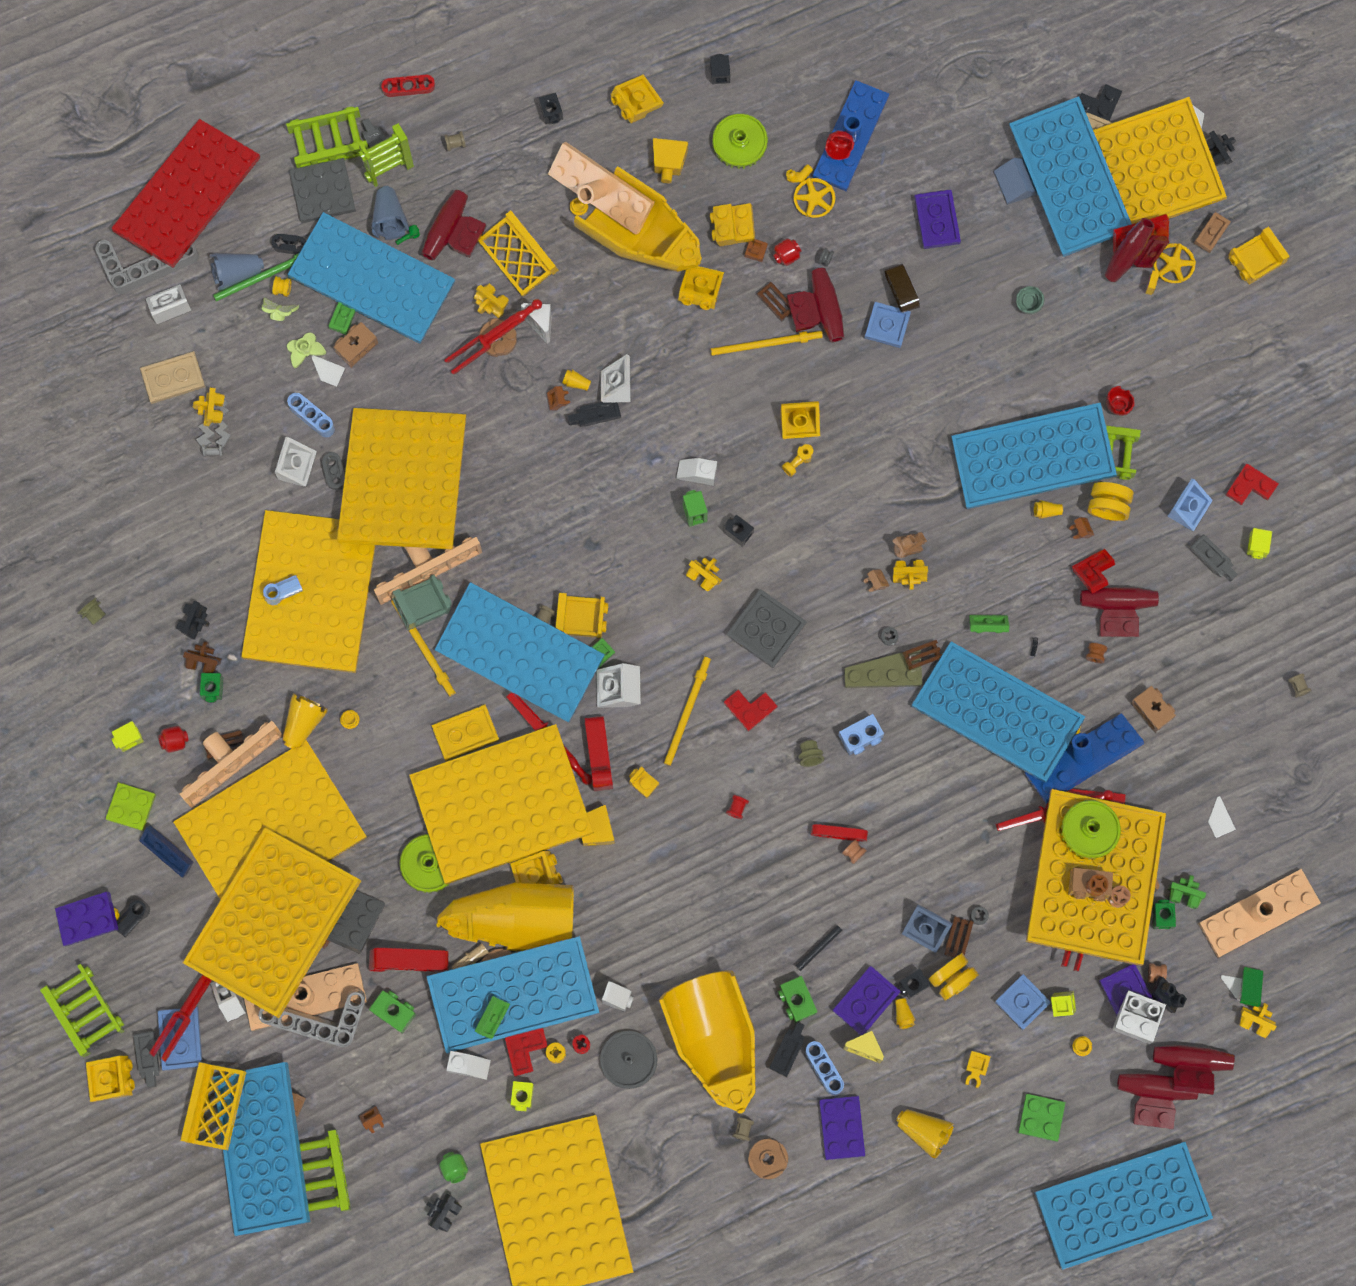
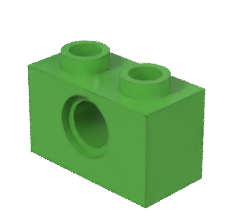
M696 490L687 492L683 496V508L689 527L707 522L708 511L702 492H697Z
M802 976L780 985L778 994L781 1001H786L788 1009H786L790 1020L794 1019V1022L797 1023L818 1013ZM798 995L802 998V1003L794 1005L791 1002V998Z
M390 990L387 993L382 991L369 1010L403 1034L416 1016L415 1012H413L415 1008L407 1002L402 1004L397 1001L398 996ZM398 1006V1014L395 1016L390 1015V1007Z

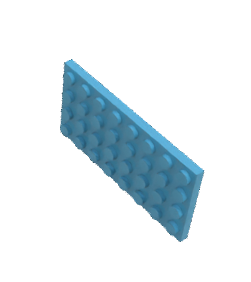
M1079 96L1009 123L1063 257L1113 238L1114 229L1132 224Z
M324 212L288 273L289 278L336 302L342 303V305L350 309H354L356 312L419 344L424 339L455 283V279Z
M1101 402L952 436L967 509L1117 476Z
M472 582L469 583L435 648V651L567 722L571 721L605 656L604 653Z
M952 641L912 704V708L1047 783L1085 719L1084 715Z
M580 936L427 976L446 1053L599 1013ZM492 996L508 1002L510 1006L493 1039L478 1034L475 1032V1029Z
M288 1062L244 1070L246 1071V1076L228 1151L223 1150L235 1236L310 1222ZM234 1074L228 1078L232 1086L238 1083L239 1074ZM222 1075L213 1077L214 1082L216 1083L220 1080ZM225 1081L217 1086L221 1094L229 1089ZM232 1093L224 1097L228 1106L234 1100ZM221 1101L217 1103L218 1113L224 1109ZM227 1112L219 1117L223 1126L229 1121ZM221 1132V1139L223 1145L225 1136Z
M1186 1142L1035 1192L1061 1270L1213 1219Z

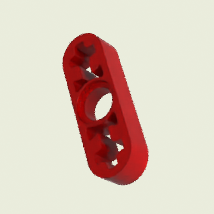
M427 74L385 79L381 87L383 94L387 97L428 94L435 89V81L431 75ZM425 81L429 82L428 87H425ZM406 82H412L414 86L412 89L406 90L403 88V85ZM389 84H392L391 91H388Z
M814 824L812 825L811 835L866 842L868 831Z

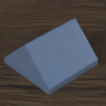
M1013 158L994 171L1007 205L1037 195L1022 158Z
M917 905L902 935L936 953L953 923Z

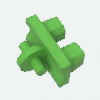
M1189 875L1188 880L1180 878L1179 883L1181 884L1172 882L1168 887L1170 891L1169 901L1179 904L1182 895L1189 897L1187 907L1197 909L1201 901L1205 899L1206 892L1191 888L1198 889L1200 883L1193 881V875Z

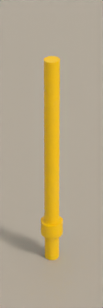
M804 331L799 332L797 335L711 348V355L795 342L807 343L808 340L823 338L822 331L810 333Z
M392 600L391 602H392L393 606L395 607L396 611L398 612V610H397V608H396V606H395V604H394V602H393V600ZM417 628L409 630L435 672L438 683L444 687L449 697L456 694L449 682L448 675L440 668Z
M708 657L703 658L700 669L696 671L695 682L665 758V765L671 766L701 685L705 682L708 675L706 672L711 662V659Z

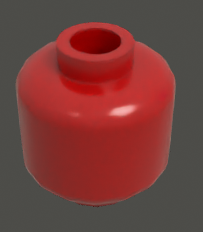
M786 238L775 245L773 257L778 264L782 263L785 266H789L800 258L802 250L794 239Z
M180 726L165 728L161 731V735H158L161 749H165L167 753L183 750L186 742L189 741L186 730L182 731Z

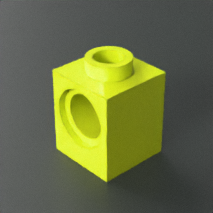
M1253 528L1249 536L1247 555H1252V558L1255 559L1266 558L1270 551L1272 531Z
M133 721L112 731L114 738L111 740L116 749L120 748L123 752L144 742Z
M1074 991L1058 992L1052 995L1051 1001L1054 1017L1074 1015L1076 1012Z
M513 1081L511 1106L515 1107L516 1111L526 1112L527 1108L532 1107L534 1084ZM519 1092L527 1093L528 1098L525 1102L517 1101V1094Z

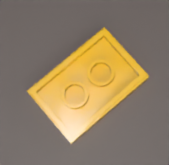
M486 704L431 725L445 761L500 741Z

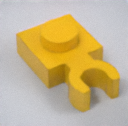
M971 1051L966 1071L971 1072V1074L966 1078L965 1085H969L970 1079H975V1088H979L981 1084L979 1075H986L991 1056Z

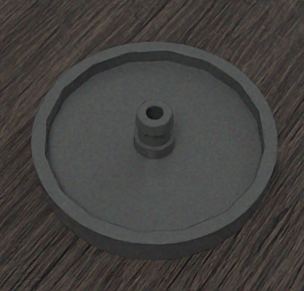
M623 1031L613 1035L603 1046L600 1056V1064L605 1077L613 1085L623 1089H635L646 1084L653 1077L658 1062L657 1052L653 1043L646 1036L635 1031Z

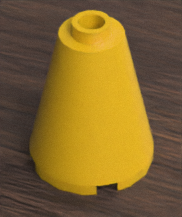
M293 693L282 738L285 741L284 745L292 749L301 747L327 714L328 709L324 707L322 710L319 707L320 704L301 695L298 699L297 694Z
M909 1109L905 1112L901 1111L896 1120L899 1122L898 1127L934 1159L941 1154L942 1150L939 1148L948 1143L954 1129V1124L949 1121Z

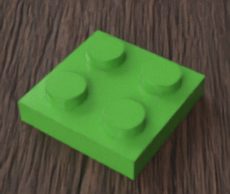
M1026 1094L1018 1133L1058 1142L1066 1102Z

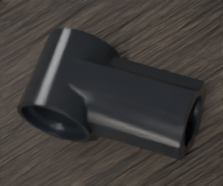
M139 900L130 903L128 910L118 919V930L116 931L126 938L142 919H145L150 914L148 904ZM138 905L143 906V912L140 915H137L135 912Z

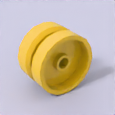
M1094 483L1091 491V496L1094 499L1089 501L1087 511L1095 517L1109 521L1128 520L1131 510L1128 505L1132 503L1134 492L1132 489L1116 483Z
M963 953L952 959L928 979L934 987H939L944 982L947 983L939 992L944 1001L962 992L970 985V982L979 976L974 967H969L963 972L960 971L968 963V959Z

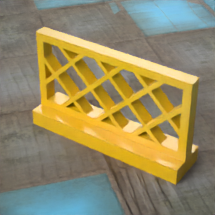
M510 210L505 214L506 217L481 236L479 242L524 297L548 276L554 275L559 270ZM507 223L510 226V234H500V228ZM489 237H496L495 247L487 246L484 241ZM499 237L509 238L508 248L498 247ZM512 239L521 240V249L511 248ZM498 250L507 251L506 261L497 259ZM510 251L520 252L519 262L509 261ZM523 252L533 255L532 263L522 262ZM509 264L518 265L517 275L508 273ZM522 265L531 266L530 276L520 275ZM534 266L542 267L546 271L540 277L533 276ZM520 278L530 279L529 286L524 290L519 287Z
M199 1062L180 1141L228 1151L246 1071ZM214 1070L220 1071L222 1078L216 1083L213 1080ZM234 1074H239L238 1083L232 1086L228 1078ZM225 1081L229 1089L221 1094L217 1086ZM214 1089L218 1097L210 1103L208 1095ZM232 1093L234 1100L228 1106L224 1097ZM221 1101L224 1109L217 1114L213 1106ZM210 1109L214 1117L205 1122L203 1118L204 1112ZM227 1112L229 1121L223 1126L219 1117ZM216 1120L220 1128L212 1134L208 1126ZM205 1129L209 1137L199 1141V1133ZM221 1132L225 1136L223 1145H219L214 1138Z

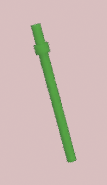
M300 253L294 255V258L214 294L216 302L292 267Z

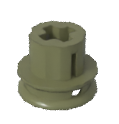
M97 597L77 613L82 615V619L86 617L92 625L96 624L106 615L99 607L101 602L96 601Z
M808 740L800 744L802 753L799 755V759L801 760V766L813 767L825 760L824 756H822L823 751L818 749L816 741Z

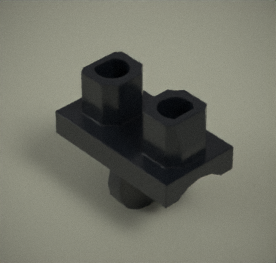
M1213 130L1209 133L1210 137L1206 139L1210 151L1215 147L1220 151L1212 156L1215 165L1219 166L1225 162L1227 164L1232 163L1233 161L1225 149L1228 148L1230 152L1235 150L1233 146L1236 142L1235 137L1228 138L1224 134L1221 136L1224 142L1221 143Z
M193 601V604L186 603L183 613L188 615L186 621H178L176 629L190 639L195 640L203 626L209 627L210 625L206 621L208 615L206 614L207 608L197 601Z
M1158 976L1157 985L1151 991L1152 998L1157 1002L1165 1004V1008L1170 1013H1175L1177 1008L1184 1007L1187 998L1183 994L1178 993L1173 983H1169L1164 977Z
M447 1193L443 1200L437 1197L433 1204L428 1201L426 1205L431 1208L427 1215L432 1217L428 1225L436 1230L440 1229L448 1232L452 1222L445 1219L447 1213L451 1212L457 1216L462 1206L455 1201L456 1198Z

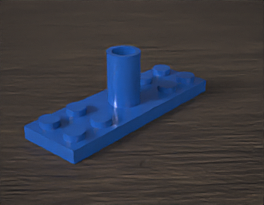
M855 80L832 133L838 130L849 133L854 139V148L850 156L843 160L832 159L824 149L812 178L824 180L831 186L847 192L889 98V93Z
M1121 713L1088 734L1079 733L1075 735L1072 739V744L1066 749L1047 783L1025 772V776L1047 804L1052 789L1064 792L1069 791L1144 745V740Z

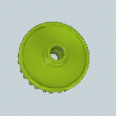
M741 113L729 115L722 119L714 130V153L717 154V158H720L721 162L724 161L726 163V166L731 165V168L737 166L738 169L740 167L745 169V166L749 165L751 167L752 164L756 165V162L764 157V153L767 150L768 137L765 127L758 119L751 115Z
M1095 800L1081 801L1072 806L1065 814L1061 825L1062 840H1065L1067 843L1066 847L1070 848L1069 851H1074L1076 856L1080 855V858L1086 857L1088 860L1091 858L1093 860L1099 857L1102 858L1116 847L1121 834L1120 822L1115 812L1106 804ZM1088 827H1092L1094 832L1090 831Z
M429 834L421 835L411 840L403 849L400 857V870L403 878L416 891L431 893L444 890L443 888L449 886V884L446 885L444 883ZM432 861V866L427 867L426 862Z

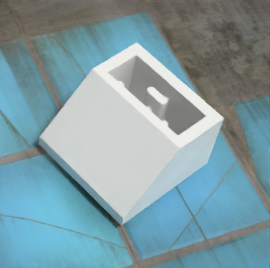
M1128 991L1112 1030L1151 1044L1156 1036L1166 1005Z

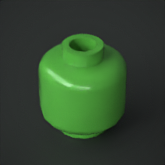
M449 1152L443 1156V1160L439 1163V1168L446 1181L455 1184L466 1178L468 1167L461 1154Z

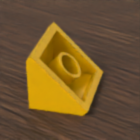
M819 401L781 404L780 416L783 439L820 436Z

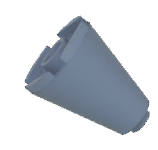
M383 186L377 190L371 226L373 235L377 238L383 236L385 240L400 238L405 235L406 230H409V224L397 194L389 186Z
M210 254V259L214 258V263H211V269L215 284L219 283L220 285L217 287L219 291L261 273V269L264 268L263 260L257 254Z

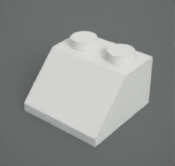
M622 663L597 670L598 708L630 707L641 704L640 666Z

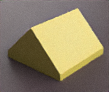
M872 1031L846 1042L843 1048L845 1051L879 1064L884 1058Z

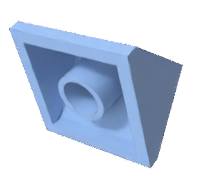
M1191 478L1168 517L1194 531L1213 500L1195 479Z

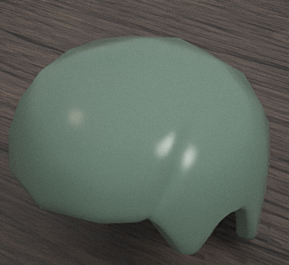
M1034 286L1022 288L1016 297V304L1019 310L1025 314L1039 312L1045 301L1044 294L1039 288Z

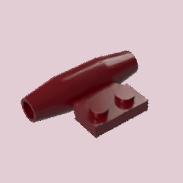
M455 190L441 207L427 234L421 252L425 258L434 261L447 244L454 251L469 258L471 257L486 228V223L471 216L462 217L468 195L464 192Z
M1142 218L1126 234L1112 255L1105 272V277L1109 281L1117 282L1133 264L1140 268H1152L1170 241L1167 236H1151L1154 229V223L1151 220Z
M817 268L811 272L813 293L802 291L787 295L795 330L799 332L811 329L821 322L829 341L832 343L839 342L844 339V327L837 294L826 268Z
M1104 587L1093 594L1089 590H1082L1080 592L1081 606L1103 610L1100 616V637H1139V617L1135 610L1157 607L1159 604L1158 591L1137 587Z
M1167 1045L1154 1046L1153 1050L1154 1063L1176 1068L1173 1073V1091L1213 1095L1215 1087L1214 1074L1212 1072L1231 1071L1234 1069V1054L1212 1048Z
M1149 1073L1118 1075L1117 1090L1140 1096L1134 1110L1133 1124L1174 1129L1176 1109L1173 1101L1198 1099L1199 1093L1173 1091L1172 1076Z

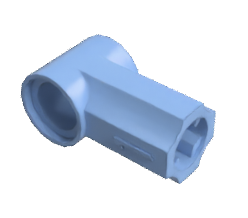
M295 575L276 584L266 585L263 593L265 601L269 605H277L281 600L303 590ZM272 591L278 593L273 598L268 597V594Z

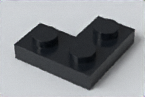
M1105 84L1099 100L1084 93H1081L1079 98L1086 113L1110 121L1122 90Z

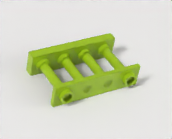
M347 107L342 111L303 120L295 119L290 123H286L289 134L294 133L299 155L294 157L296 167L300 168L341 158L347 160L359 157L360 143H363L366 150L369 149L367 141L360 139L355 119L361 117L359 108ZM348 120L353 143L343 145L338 122ZM331 125L335 142L334 148H324L320 131L321 126ZM312 129L317 151L308 154L302 131Z
M399 123L392 126V137L366 150L363 143L359 144L360 151L358 153L366 169L364 175L369 183L372 182L375 187L378 186L376 177L396 166L405 165L407 170L414 167L408 138Z
M1106 426L1112 452L1114 441L1121 440L1125 443L1122 468L1115 467L1120 479L1130 480L1136 475V470L1130 469L1132 444L1138 442L1141 430Z
M79 964L78 968L81 973L56 989H51V987L46 985L40 991L80 1056L85 1058L91 1054L88 1049L91 1047V1044L114 1029H117L122 1034L125 1032L122 1028L125 1024L119 1015H114L91 978L94 976L88 966L85 967ZM86 979L91 989L67 1005H61L58 1000L60 995ZM96 996L101 1006L78 1021L72 1022L68 1017L70 1012ZM106 1012L112 1022L89 1037L81 1038L78 1033L81 1031L80 1028Z
M328 1131V1136L325 1139L301 1143V1152L327 1147L331 1148L332 1156H329V1159L303 1163V1172L324 1167L334 1168L335 1176H332L331 1179L306 1183V1192L332 1186L338 1190V1196H335L334 1199L309 1203V1212L335 1206L341 1208L343 1212L351 1210L338 1131Z

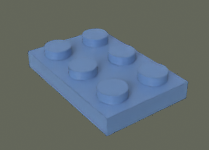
M198 1007L192 1012L190 1024L167 1061L164 1062L161 1059L163 1071L198 1067L199 1062L203 1063ZM180 1009L158 1011L159 1035H161L174 1012ZM180 1018L160 1047L161 1057L183 1022Z

